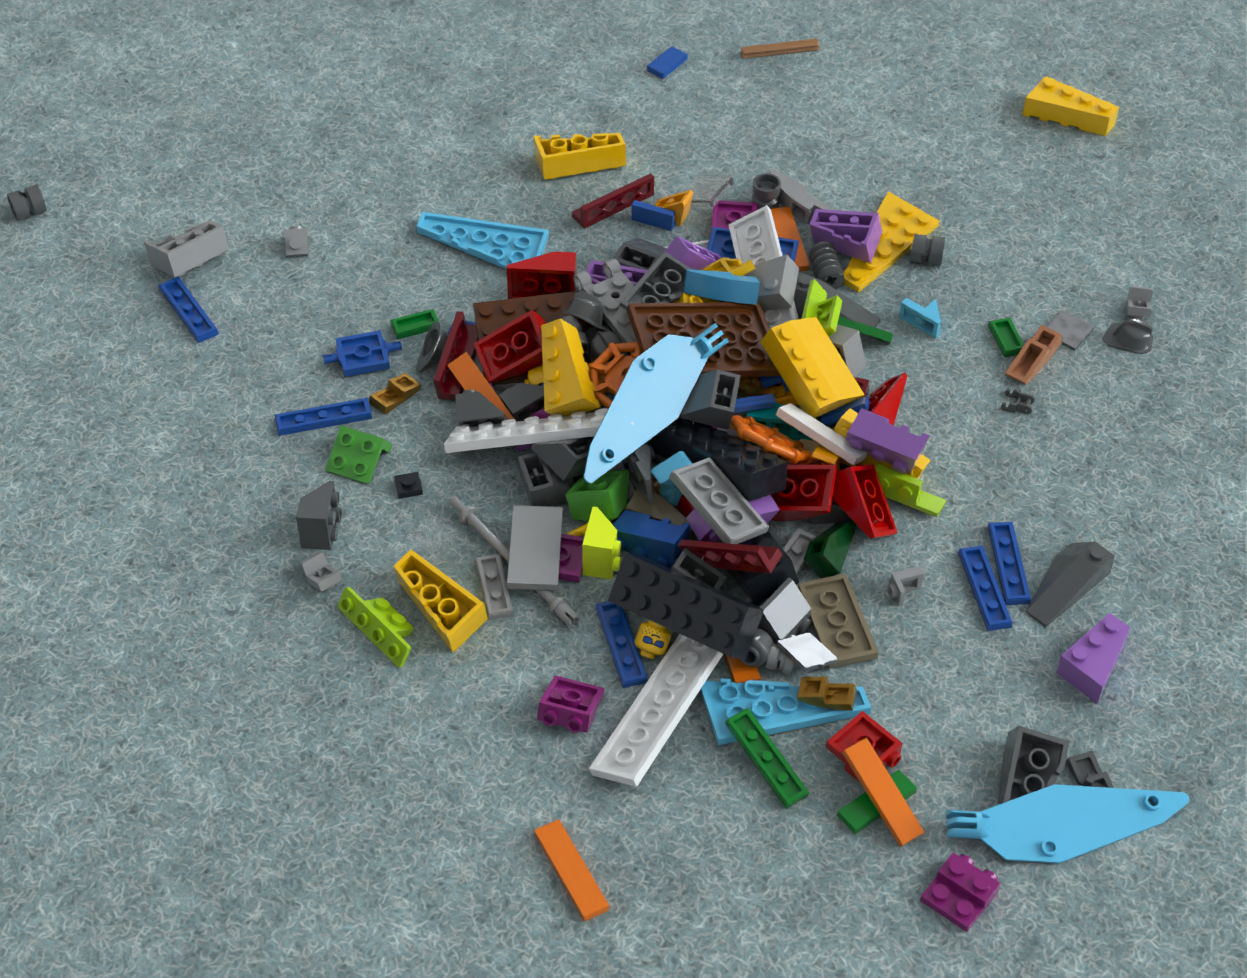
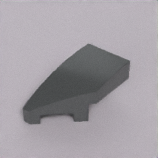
M1093 750L1069 757L1066 760L1068 768L1079 785L1114 788L1107 771L1102 772Z

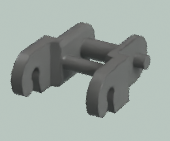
M1007 388L1005 395L1016 398L1017 402H1010L1008 407H1006L1007 403L1003 402L1001 409L1014 413L1019 411L1030 414L1032 411L1030 404L1034 403L1035 398L1030 394L1021 393L1019 389H1014L1010 393L1011 390Z

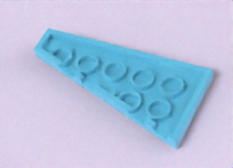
M428 212L421 213L416 226L417 233L506 270L509 264L543 255L549 238V230Z
M721 678V682L705 681L700 689V694L718 745L738 742L725 725V722L747 707L767 735L853 718L862 711L866 714L871 713V706L863 687H856L857 692L853 711L827 709L801 702L797 698L799 686H789V682L748 680L746 683L731 682V679Z

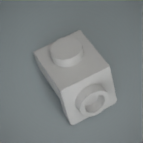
M292 226L290 229L284 230L286 257L309 256L307 228Z
M1130 286L1126 304L1127 315L1138 319L1150 318L1152 311L1150 302L1153 292L1151 288Z
M321 551L300 562L307 582L321 592L332 589L336 583L343 580L340 572L328 565L324 553Z
M920 566L905 568L891 573L890 584L887 585V590L890 598H894L898 606L903 605L905 592L921 588L923 572Z

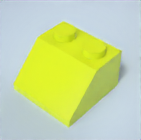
M592 507L582 544L583 575L612 580L614 571L618 572L621 564V557H619L621 541L617 540V529L598 507Z

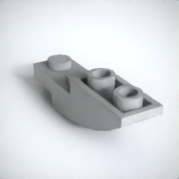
M773 168L770 170V174L777 176L781 181L779 203L783 207H790L792 214L799 220L809 224L815 209L836 210L806 194L807 186Z

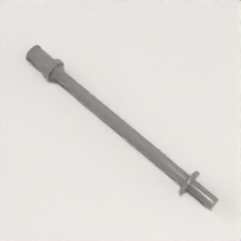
M456 496L452 497L449 503L460 513L459 522L462 525L470 524L509 563L510 550L477 518L478 509L475 506L466 507ZM536 590L550 604L549 611L554 616L557 615L568 628L571 629L576 626L570 618L579 624L581 616L568 605V601L564 597H556L550 590Z

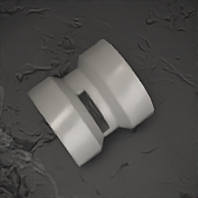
M773 644L767 659L766 669L772 671L778 669L784 675L791 676L796 663L776 644Z

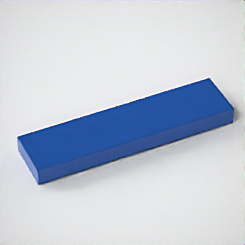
M179 277L158 285L161 293L198 343L219 335L218 329Z
M368 398L274 415L279 436L372 419Z
M1013 522L988 523L987 528L1005 604H1030L1031 597Z
M983 545L959 549L958 555L987 631L1012 628L1013 622Z
M609 601L597 603L596 611L622 688L647 683L648 677L638 649L634 644L635 640L624 608Z

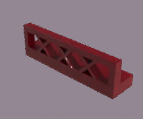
M650 173L572 211V218L585 229L632 206L634 200L641 202L653 196L654 176Z
M456 312L433 379L438 399L456 400L455 394H462L464 388L447 365L465 352L468 353L473 361L476 355V349L473 344L478 341L476 325L466 324L464 312Z
M681 540L678 544L682 551L686 548L713 568L771 574L782 556L781 551L777 547Z

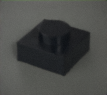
M418 472L394 476L399 499L423 495Z

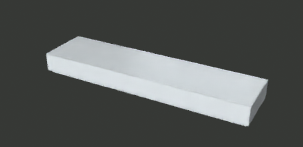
M789 403L778 408L777 417L851 465L865 460L868 452L851 447L848 441L845 440L846 438L793 404Z

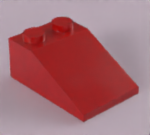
M554 251L507 265L508 299L576 291L573 276L577 274L576 252Z
M533 310L473 343L489 383L523 374L534 367L543 365L541 325L546 324L544 318Z
M787 465L786 490L771 494L780 509L771 521H797L830 513L837 465Z
M874 464L853 466L836 473L833 491L834 501L870 539L898 533Z

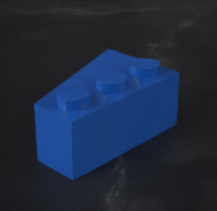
M624 510L613 524L617 529V540L621 541L620 551L624 550L630 554L643 556L670 568L682 552L678 546L680 541L689 540L690 524L683 522L681 526L671 524L670 519L663 518L662 521L651 519V515Z

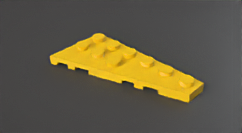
M888 191L877 211L882 227V235L871 263L852 257L843 274L845 278L843 284L859 293L912 249L914 234L929 235L939 226L940 221Z

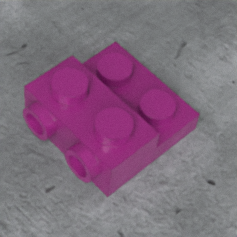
M555 675L539 701L537 720L542 721L547 726L559 725L566 727L573 733H588L595 720L596 710L604 697L605 688Z
M953 852L938 870L937 877L921 895L920 901L968 932L998 894L1001 883L998 882L997 876L992 871L987 869L981 871L975 867L973 860L965 854L959 856Z

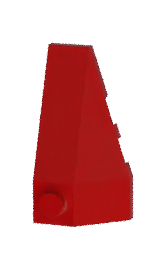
M904 372L886 380L870 394L872 398L869 399L868 411L888 418V423L893 426L907 380V374Z

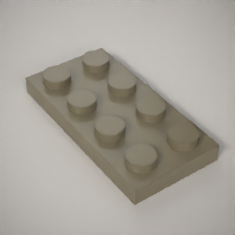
M846 574L798 583V589L811 607L810 620L817 640L838 658L837 663L827 665L828 669L878 659V649Z

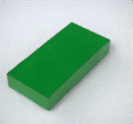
M434 309L392 319L390 323L398 340L428 332L434 322H439Z
M1011 318L989 321L988 327L1003 356L1018 355L1024 343Z

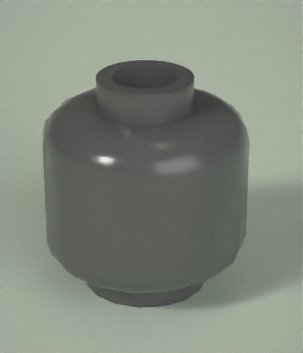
M757 629L747 658L739 659L751 667H758L764 664L774 644L770 635L762 629Z

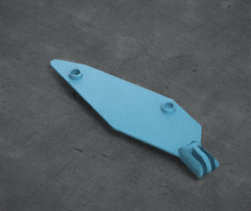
M716 323L695 338L668 334L633 360L590 444L584 472V480L586 482L592 483L679 417L708 357L729 342L726 338L715 345L714 348L712 347L711 343L724 334L721 330L711 338H705V336L718 327ZM605 453L609 454L610 459L606 457Z
M1054 784L983 811L946 810V818L948 819L946 821V828L948 829L947 838L981 839L1005 860L1062 863L1164 823L1189 803V796L1184 792ZM1148 801H1151L1154 806H1151Z

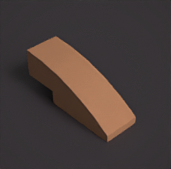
M1041 324L1033 338L1027 340L1005 375L1024 385L1028 384L1062 343V334Z

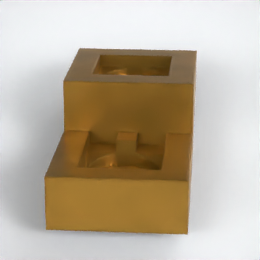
M403 373L388 380L387 388L371 394L369 403L383 414H387L413 396L421 388V384L408 374Z
M802 676L797 698L801 702L822 708L853 711L857 689L855 684L829 683L827 677Z

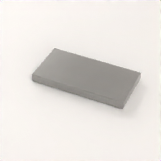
M710 457L671 471L669 478L724 543L739 544L767 532L769 528L767 523Z
M513 505L507 589L558 590L563 507Z

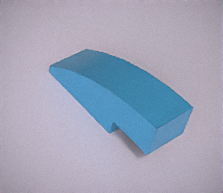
M686 269L683 292L709 299L757 305L760 282L756 277L733 275L731 272Z

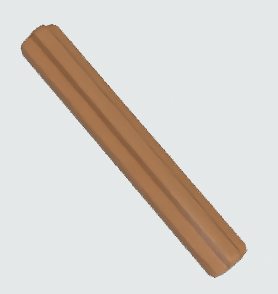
M815 38L741 47V56L745 59L816 51L819 49V42Z

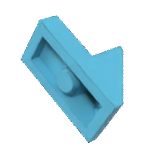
M908 298L901 302L899 318L936 339L939 335L941 323L937 301L933 300L926 308Z
M682 451L674 454L651 470L660 483V494L672 506L678 505L682 492L669 478L670 473L692 464Z

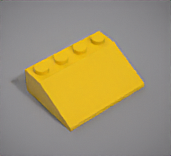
M817 317L790 320L771 328L760 341L802 411L813 418L864 396L863 391Z

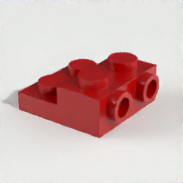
M863 711L826 741V748L845 763V771L857 781H859L842 752L861 740L868 739L885 768L887 766L894 768L902 758L900 754L903 743Z

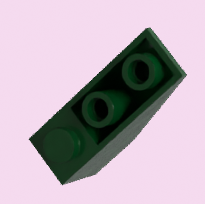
M851 518L835 523L809 542L803 560L819 578L835 576L841 573L857 526Z

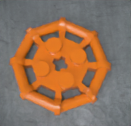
M612 342L608 344L609 347L593 363L588 364L590 370L589 378L596 390L594 391L595 398L607 409H609L612 400L605 396L604 393L609 391L616 395L625 377L624 375L627 374L633 360L641 355L637 342L618 344ZM635 351V353H631V356L620 354L622 352ZM613 356L614 359L605 366L604 364ZM598 375L606 376L605 383L599 384Z
M739 415L732 416L729 426L737 431V435L741 439L753 442L763 448V451L779 455L789 463L809 464L812 461L811 451L804 449L802 442L792 440L778 432V428H770L756 422L754 418L749 416L745 418Z

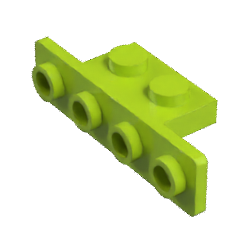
M814 279L810 281L802 319L817 317L829 337L836 332L842 300L838 295L826 299L827 292Z
M881 464L875 467L885 497L935 517L939 516L946 504V500L922 491V480Z
M345 587L337 604L338 609L397 667L404 666L411 646L403 637L410 636L414 627L383 597L364 601L351 587Z

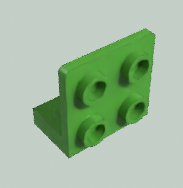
M341 425L325 470L369 484L381 451L389 453L393 444L384 438Z

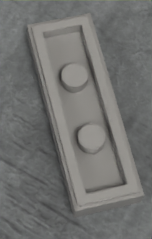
M500 554L475 558L488 620L514 616Z

